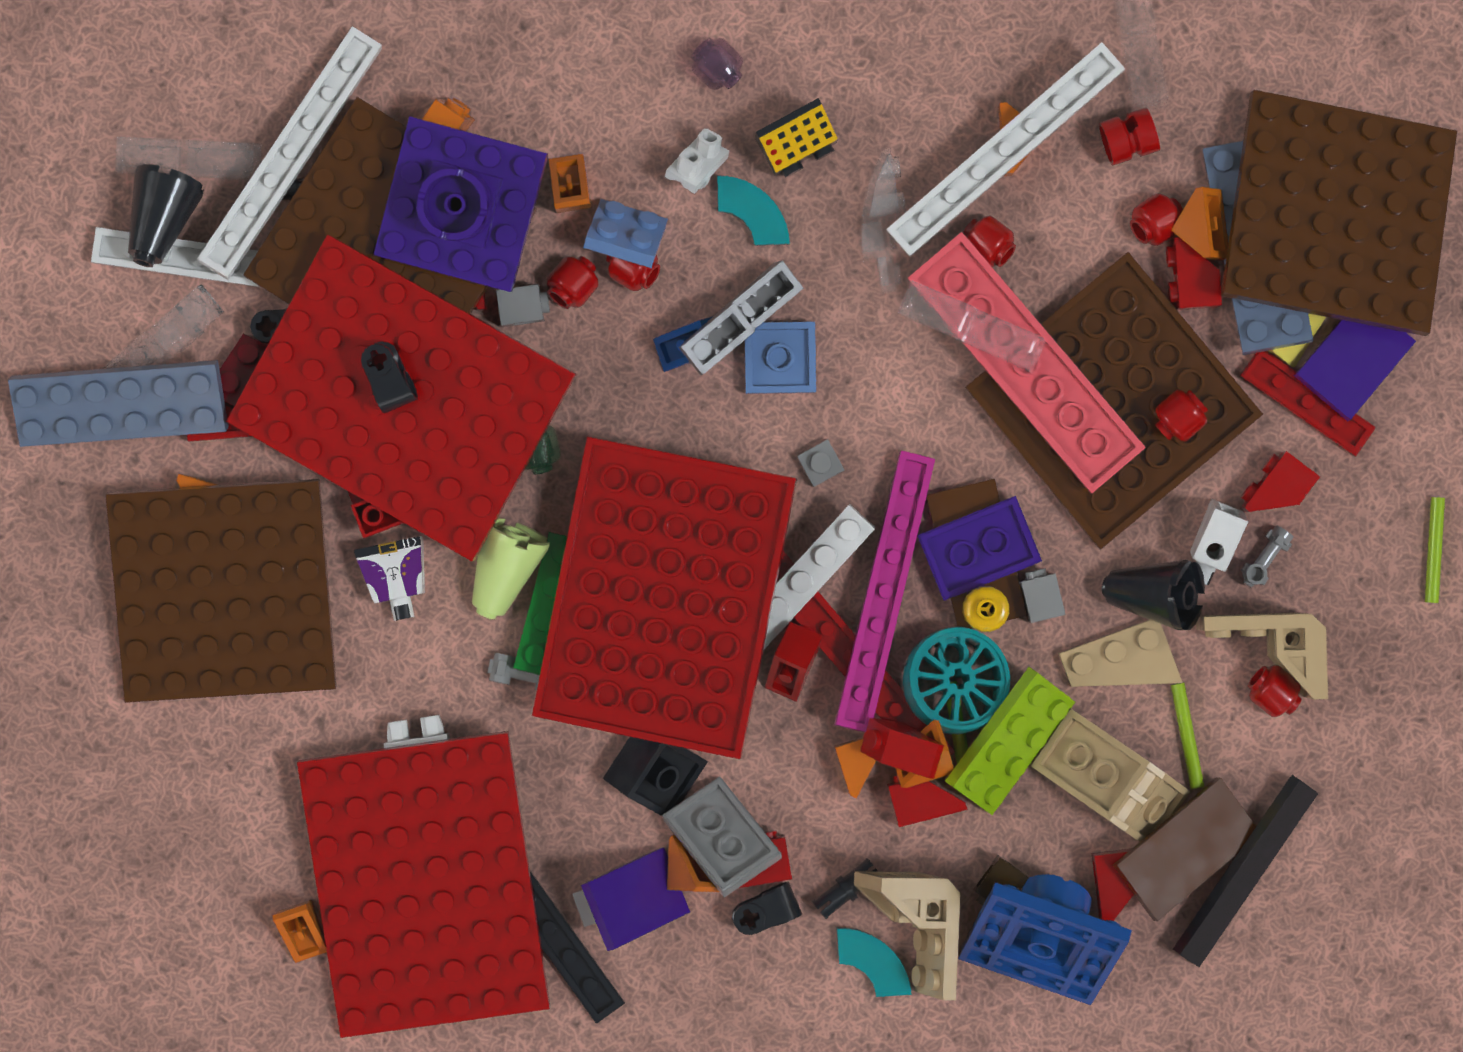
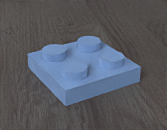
M600 199L583 248L652 268L668 219L660 217L653 212L640 211L624 206L616 201Z
M763 322L755 329L753 334L745 339L746 394L816 393L815 322Z

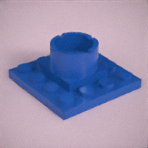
M1041 874L1030 877L1022 887V891L1011 885L994 884L961 947L958 959L1091 1005L1128 945L1132 930L1122 927L1115 921H1104L1090 916L1092 898L1089 892L1080 884L1072 880L1064 881L1063 877Z

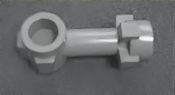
M1276 525L1273 530L1269 529L1265 535L1269 542L1254 564L1245 563L1242 567L1243 583L1248 587L1258 584L1265 585L1269 579L1267 577V568L1281 549L1287 552L1292 546L1290 542L1294 536L1282 527Z
M495 653L494 659H490L488 673H490L489 681L509 685L511 678L536 683L535 690H537L540 675L513 669L515 657Z

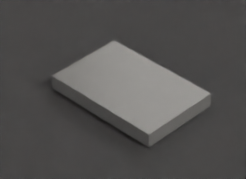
M718 777L662 815L664 822L723 897H726L782 859L781 852L721 777Z

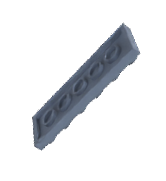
M1243 141L1202 149L1209 188L1222 189L1228 242ZM1231 298L1242 355L1313 342L1308 313Z
M218 360L14 375L8 379L20 447L226 432L229 427L228 422H226L227 414Z

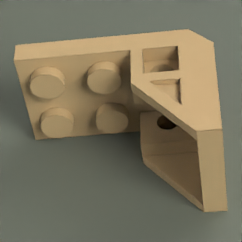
M1272 613L1202 615L1199 617L1196 623V630L1205 631V637H1231V630H1240L1241 636L1245 637L1267 636V656L1275 665H1279L1291 674L1301 685V695L1314 700L1328 699L1326 627L1312 614ZM1287 635H1292L1293 637L1290 644L1286 643Z
M1072 709L1069 710L1066 717L1031 765L1032 768L1139 842L1175 813L1190 793L1187 788Z
M855 871L854 886L893 922L912 923V927L917 928L913 936V945L916 950V965L912 969V982L915 986V992L940 1000H956L960 892L949 879L922 872Z

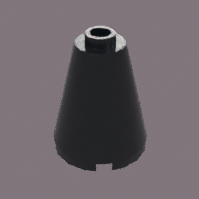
M154 164L137 166L134 175L128 253L133 256V262L144 267H153L154 264H161L204 193V189L201 190L203 185L191 176L171 169L170 174L158 172L160 166Z
M1180 560L1112 570L1102 583V594L1106 597L1108 604L1176 630H1191L1196 625L1202 612L1203 605H1197L1198 593L1205 594V582L1202 569L1197 562Z

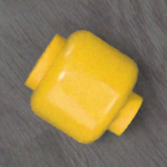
M981 586L973 589L966 595L962 613L965 621L972 628L981 632H992L1006 623L1009 616V603L1006 596L1000 590L990 586ZM989 602L986 607H981L984 603ZM993 605L994 611L991 614L989 609ZM981 611H986L987 616H984Z

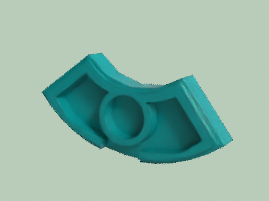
M717 176L718 212L732 214L744 221L752 232L755 246L790 245L785 219L775 202L763 190L739 178Z
M837 927L839 964L851 965L863 971L873 983L876 997L912 995L906 970L899 957L888 945L865 931Z

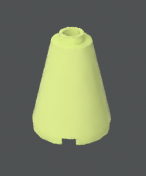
M499 517L477 556L472 604L477 608L476 612L489 619H496L497 615L503 616L506 614L548 551L550 542L546 543L547 538L536 530L517 522L515 527L504 526L506 519Z

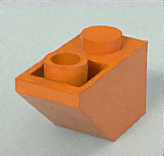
M449 97L447 99H435L422 118L425 121L467 131L475 121L469 115L471 109L456 98L451 99Z

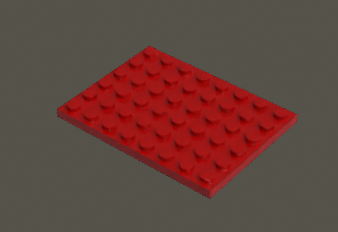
M327 234L226 422L468 560L475 561L577 374L341 240ZM381 341L391 343L398 350L403 365L409 373L418 394V400L388 413H383L373 395L372 386L361 363L364 350L370 345ZM377 352V356L373 358L375 364L381 363L383 365V362L387 360L385 353L378 354Z
M587 437L532 716L742 759L797 478Z
M509 731L298 760L297 767L340 1038L550 1009Z

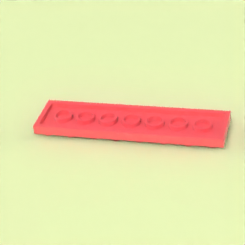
M962 232L907 278L1090 494L1095 492L1146 448Z

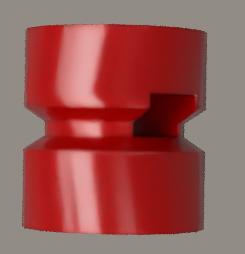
M1147 107L1128 113L1125 120L1117 116L1099 122L1101 139L1112 166L1130 161L1134 153L1142 157L1160 151L1157 130Z

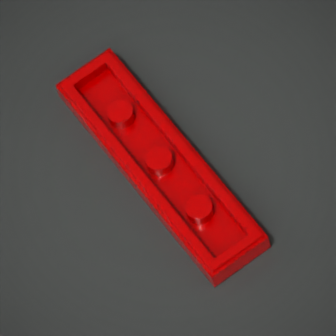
M1267 351L1255 353L1240 374V377L1356 457L1376 427L1357 414L1347 422L1294 376L1297 373Z

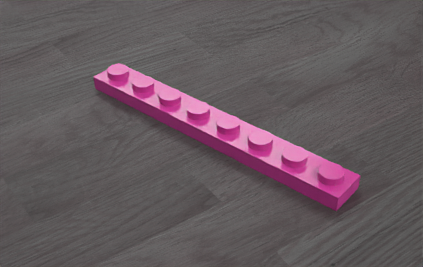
M902 450L899 452L834 725L865 733L869 719L874 718L935 463L933 458Z

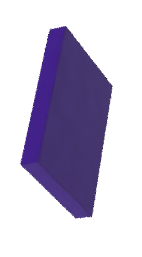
M1340 320L1294 376L1348 422L1414 345L1416 340L1406 332Z
M1016 496L917 535L943 601L1042 562Z
M664 847L656 849L581 885L607 951L625 945L690 913L683 892L667 890L668 855Z

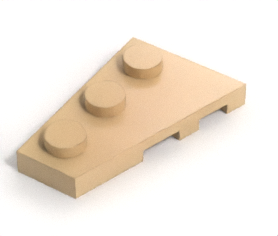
M1152 620L1144 621L1058 653L1071 687L1183 683L1160 623Z

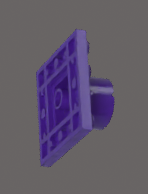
M409 116L373 255L512 292L548 153ZM455 198H459L462 202V206L458 211L452 208V201Z

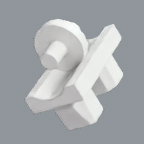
M704 128L698 137L667 168L665 177L669 180L681 182L684 188L694 194L698 189L704 188L709 183L712 174L728 158L729 150L721 146L722 137Z
M440 715L421 717L423 737L410 738L407 720L388 723V742L384 743V748L450 739L449 733L444 731Z

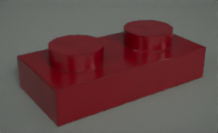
M244 333L219 369L225 405L231 409L236 405L267 347Z

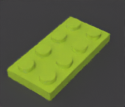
M1028 667L945 782L993 815L1058 725L1066 717L1075 701L1038 672Z

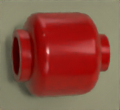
M1161 193L1154 194L1133 209L1131 214L1132 220L1130 221L1131 230L1141 243H1148L1153 246L1161 245L1176 235L1171 230L1182 213L1183 208L1173 197L1169 198Z
M986 216L979 221L973 219L963 231V234L991 267H1002L1011 258L1016 249V245L1013 243V231L992 216Z
M657 254L652 268L609 255L606 258V262L609 263L608 274L610 278L631 291L650 288L657 279L661 268L658 264Z
M570 256L564 257L547 276L546 281L549 288L547 294L556 304L564 309L583 306L599 285L598 278L594 273L596 271L595 265L583 256H580L578 259Z
M1177 389L1156 407L1155 413L1160 421L1155 426L1168 440L1175 436L1179 441L1186 442L1206 425L1207 417L1205 413L1208 409L1190 389L1187 392Z
M1279 665L1262 666L1252 676L1248 684V688L1251 689L1249 694L1250 700L1271 717L1281 716L1285 712L1288 715L1292 714L1302 700L1299 697L1301 685Z

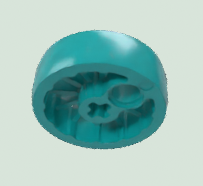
M948 627L926 636L912 649L904 666L903 691L910 709L926 725L930 724L933 720H939L943 733L964 734L985 726L1008 696L1010 690V670L1003 652L988 636L970 628ZM965 642L971 644L975 649L970 657ZM948 645L957 649L959 653L957 663L945 660L943 653ZM932 646L935 647L934 656L928 653ZM980 653H982L988 660V664L973 670L971 666ZM921 660L927 661L939 670L940 674L920 672ZM991 668L994 681L977 679L975 675ZM955 675L956 678H962L963 684L959 686L954 683L950 684L949 678ZM918 678L936 680L937 686L925 692H920ZM974 685L992 687V699L976 689ZM940 691L943 696L934 709L931 710L924 701V697ZM969 694L986 706L980 716ZM952 698L951 717L948 720L939 716V712L947 700ZM960 698L970 716L968 721H959L958 719Z

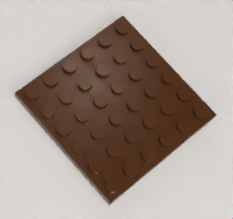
M1253 90L1249 98L1221 296L1421 336L1429 335L1457 131Z
M358 96L243 274L247 279L287 304H290L328 234L470 314L488 288V286L373 255L406 126ZM455 198L452 201V208L455 211L460 210L462 202L459 198ZM534 207V211H533L532 217L534 216L535 212L537 211V208H536V207Z
M1129 252L1041 323L1049 335L1146 447L1095 492L1090 494L986 371L982 372L965 387L1099 550L1263 415ZM1177 389L1184 392L1190 389L1208 409L1205 413L1207 417L1206 425L1186 442L1179 441L1175 436L1168 440L1155 426L1160 421L1155 413L1156 407Z
M320 479L106 493L125 703L336 689V669Z

